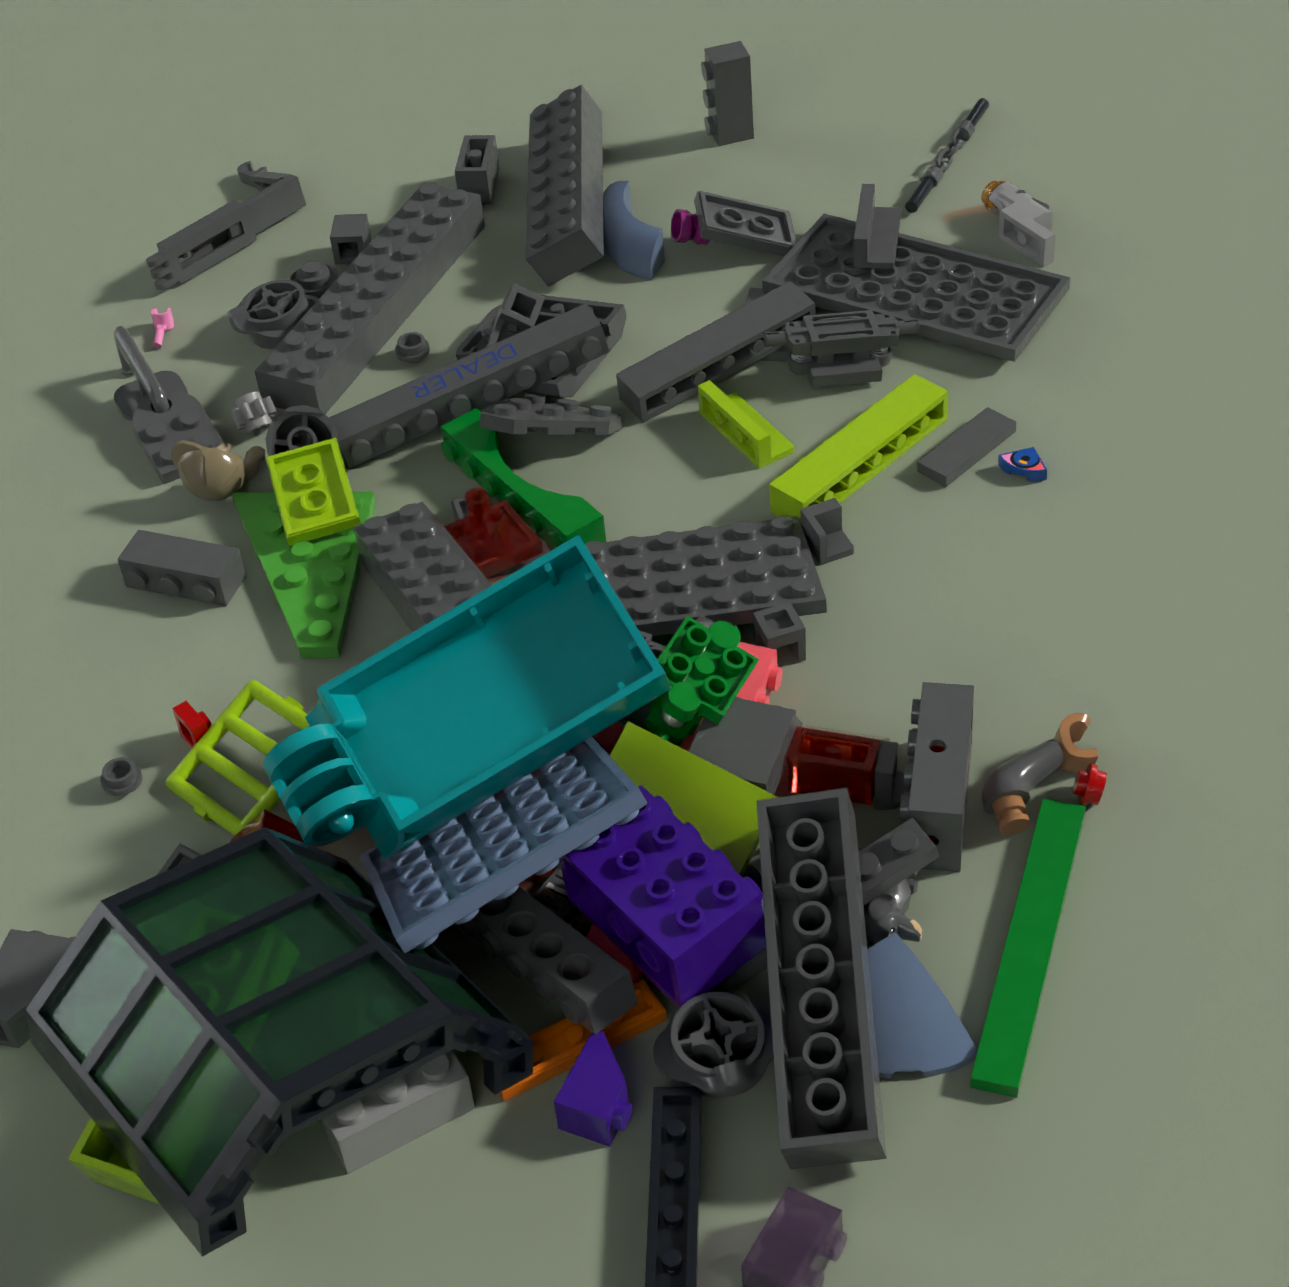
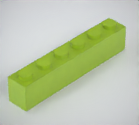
M913 374L902 384L897 385L894 390L881 400L873 403L869 409L856 419L851 420L832 437L826 439L807 456L802 457L794 466L782 475L777 476L769 484L770 512L778 517L797 516L801 523L800 509L836 498L839 504L948 420L949 391Z

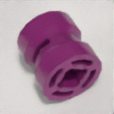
M683 209L675 210L671 219L672 240L676 243H686L688 240H693L696 244L707 245L710 240L701 238L697 214H691L688 210Z

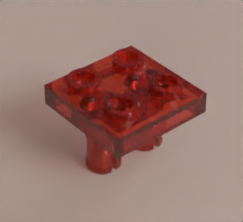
M473 488L465 493L468 516L443 526L486 578L543 553L542 541L510 504L503 500L490 506L489 495L482 488Z

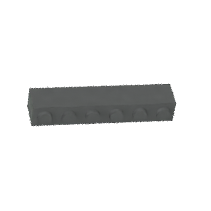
M789 281L617 373L619 399L644 423L697 394L698 385L708 380L716 384L784 347L785 345L765 347L764 332L784 331L786 322L803 321V316L816 315L815 303L792 281Z

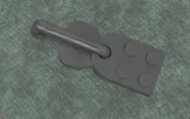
M119 326L114 332V338L122 365L120 370L124 375L134 374L137 380L120 386L114 393V401L121 415L125 419L132 420L135 435L162 483L167 484L180 479L178 469L170 457V450L176 442L186 440L209 448L217 447L220 443L224 442L200 402L188 394L187 388L180 376L172 371H159L153 374L128 330L123 328V326Z

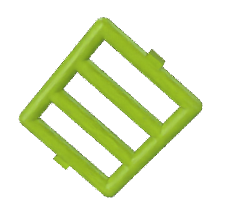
M256 680L249 681L166 779L167 788L194 807L192 810L206 822L212 819L237 838L254 832L281 799L273 785L267 787L213 750V748L228 731L264 755H267L278 744L240 718L255 699L301 730L310 727L305 718L308 714L303 711L304 707L289 695L284 699ZM202 762L258 800L242 820L186 781Z

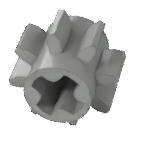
M255 391L235 400L237 409L231 411V416L237 430L246 428L249 435H254L268 429L269 424L272 422L271 418L276 416L275 412L277 411L270 396L262 399L260 393Z

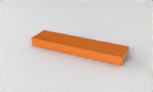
M644 979L633 984L638 1004L602 1030L610 1048L667 1020L665 1008ZM566 1017L530 1035L529 1037L533 1040V1074L501 1091L499 1095L505 1102L571 1069L592 1032L581 1023L573 1024Z

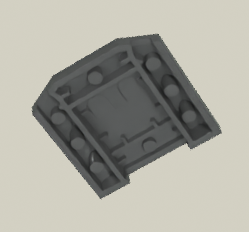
M541 295L545 297V300L534 326L587 303L602 326L610 351L621 339L627 317L623 304ZM501 305L492 309L461 343L456 351L457 360L485 348ZM607 354L524 391L572 398Z

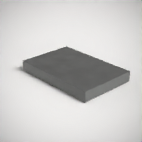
M697 191L694 203L701 238L785 256L797 243L789 211Z

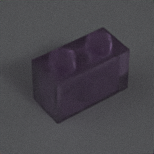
M788 1186L741 1265L743 1287H822L824 1282L823 1271L829 1260L836 1262L846 1244L847 1233L843 1232L842 1210Z

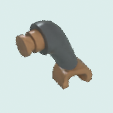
M1085 713L1068 715L1062 720L1053 739H1049L1000 765L985 780L982 791V804L987 813L995 815L996 820L1000 821L998 828L1001 834H1017L1030 826L1029 816L1025 814V805L1030 800L1029 791L1046 777L1059 770V768L1070 773H1078L1079 769L1086 771L1090 763H1096L1099 757L1096 748L1079 749L1074 745V742L1081 740L1090 725L1091 719Z

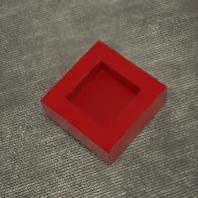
M184 701L173 707L172 710L181 737L193 748L212 724L203 711L197 713L187 701Z

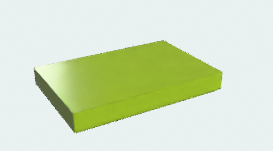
M337 438L265 457L289 546L299 541H309L348 530L361 524Z

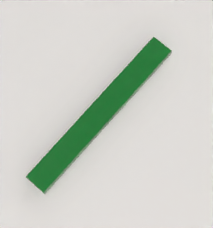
M1042 799L971 1074L970 1088L1018 1098L1082 831L1086 806Z

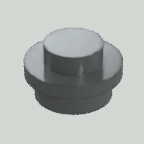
M409 332L398 338L395 352L400 360L408 363H417L429 354L430 347L422 334Z
M120 757L112 759L104 765L100 782L107 794L123 796L135 791L140 786L143 776L140 767L131 759Z

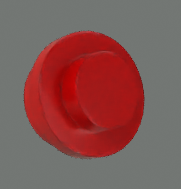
M1090 763L1086 771L1079 769L1076 775L1072 794L1079 796L1078 805L1086 806L1088 803L1098 805L1101 800L1107 773L1098 770V766Z

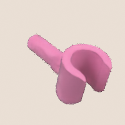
M170 307L167 309V312L158 314L157 308L151 311L154 329L156 330L153 347L156 349L161 348L165 332L174 327Z

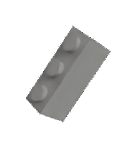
M450 1050L323 1118L322 1122L329 1143L347 1174L465 1114L474 1109L475 1105L469 1077L453 1051Z

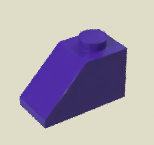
M601 1030L596 1035L591 1033L554 1100V1108L558 1129L610 1147L618 1130L624 1131L627 1128L633 1106L628 1101L624 1076L605 1034Z

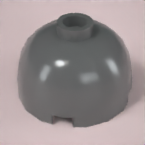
M306 405L293 406L284 410V413L278 415L269 424L265 438L269 456L332 438H337L339 445L338 431L331 419L318 408Z

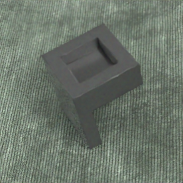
M836 498L800 509L801 526L808 547L820 565L854 554V546L842 530V507Z
M791 602L753 613L754 645L771 649L788 645L798 662L806 660L805 626Z

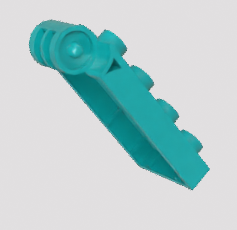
M578 534L318 687L316 692L319 700L314 709L305 717L310 727L288 736L275 745L266 755L263 767L304 843L313 847L324 846L336 842L366 826L385 860L671 690L662 666Z

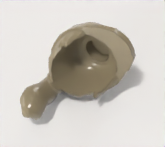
M181 440L173 445L170 450V457L178 469L183 485L192 494L205 500L218 501L232 496L234 492H237L242 487L243 483L252 480L256 476L260 462L265 460V449L260 446L250 448L246 452L243 462L241 456L230 453V443H227V447L224 443H220L217 447L209 448L194 442Z

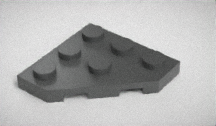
M527 392L524 394V397L511 398L510 402L496 404L495 408L481 413L479 427L509 434H527V431L538 432L542 430V427H545L547 435H575V432H588L590 428H593L592 434L610 435L622 429L623 415L611 413L612 409L607 406L592 405L590 408L578 406L579 402L576 400L558 399L557 402L545 400L546 395Z

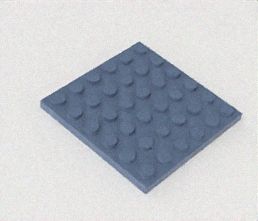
M590 737L384 860L377 846L360 855V858L392 933L402 951L407 953L412 949L420 950L429 946L438 938L439 932L452 924L460 925L468 922L477 915L480 907L494 898L501 900L510 896L518 889L520 882L533 874L541 875L549 872L559 863V858L574 849L582 850L591 846L598 840L601 832L614 824L623 825L628 823L638 815L639 809L648 803L637 785L597 741Z

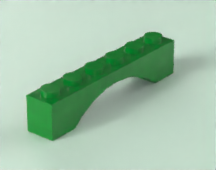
M475 408L440 426L443 438L441 449L446 459L450 462L454 461L461 467L465 475L469 479H474L478 482L489 497H495L504 506L509 515H515L521 520L531 534H537L544 540L550 551L578 534L584 544L591 541L606 542L604 516L582 497L563 495L541 489L526 482L512 472L500 456L498 431L479 428L482 413L480 410Z

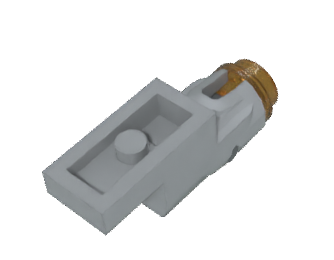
M997 180L990 182L984 188L981 200L985 208L999 219V238L1042 267L1053 263L1055 234L1052 232L1053 212L1049 210V205L1032 198L1031 195L1012 183Z

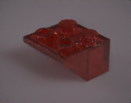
M810 725L797 726L786 757L788 792L807 794L847 788L851 802L872 805L875 788V769L881 742H890V738Z

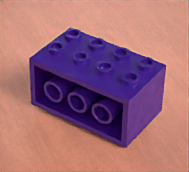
M640 785L638 788L648 804L639 809V813L634 819L623 825L614 824L601 832L598 840L591 846L582 850L574 849L559 858L568 899L680 1009L691 998L709 992L766 948L765 920L761 902L763 894L750 877L742 878L732 869L730 861L722 851L709 848L702 841L701 835L691 823L685 822L683 824L673 815L671 807L661 796L657 795L654 797Z

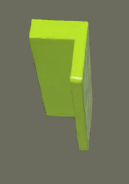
M710 380L698 385L699 413L759 469L794 453V445L737 393L733 392L726 395Z

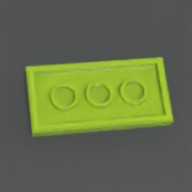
M628 721L610 757L637 787L642 785L654 797L657 795L661 796L671 807L673 815L683 824L685 822L691 823L701 835L702 841L709 848L722 851L730 861L732 869L742 877L759 845L757 800L778 797Z

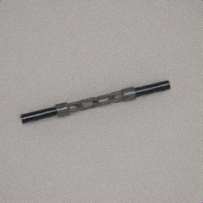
M981 98L977 101L965 120H962L954 130L951 137L952 142L946 148H943L936 157V165L928 167L921 177V183L905 205L908 212L915 213L931 189L936 187L941 181L943 172L949 168L953 161V155L970 139L975 131L974 127L989 107V102L986 99ZM942 157L948 158L947 162H940Z

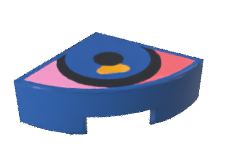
M1034 447L998 456L999 467L1009 475L1013 472L1018 475L1027 476L1028 481L1047 480V468Z

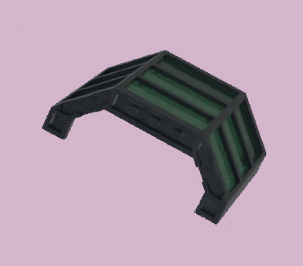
M266 827L101 900L26 1008L32 1045L202 1257L247 1232L243 1198L254 1183L249 1175L265 1152L269 1155H274L287 1137L452 1049L466 1052L468 1049L479 1053L483 1057L484 1085L494 1095L533 1074V1040L433 943L423 949H412L404 953L392 933L372 884L346 859Z

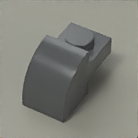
M513 283L497 313L485 348L534 327L545 297Z

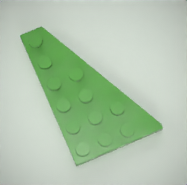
M352 491L361 524L373 517L376 504L374 491ZM234 492L232 498L235 509L242 520L243 527L249 536L256 557L261 563L278 607L287 622L289 632L294 638L300 657L340 658L362 564L353 528L309 541H299L289 546L274 492Z

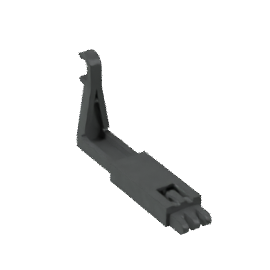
M251 161L238 166L237 171L240 181L257 188L260 192L241 203L233 200L157 243L159 252L146 259L148 267L153 268L150 271L152 278L158 279L154 282L156 289L165 290L175 283L181 285L257 240L255 236L257 233L306 206L298 177L291 174L268 172L266 166L254 171ZM190 250L191 257L180 263L179 258H187V252Z

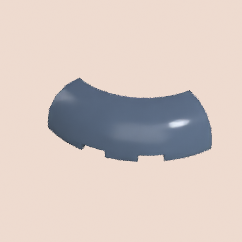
M617 181L610 184L603 193L604 257L610 256L617 261L619 269L629 274L652 280L665 262L662 228L648 225L632 215L629 181Z

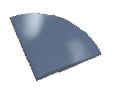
M894 932L868 949L879 1078L892 1079L895 1072L921 1071L924 1077H932L948 1073L974 1062L978 1050L964 1025L934 979L898 934Z

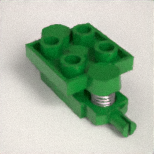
M688 615L657 659L666 673L671 690L655 698L649 708L651 712L644 725L651 733L674 745L681 746L688 734L693 736L704 717L719 725L759 661L758 658L738 647L741 635L736 625L732 626V623L726 621H717L707 628Z

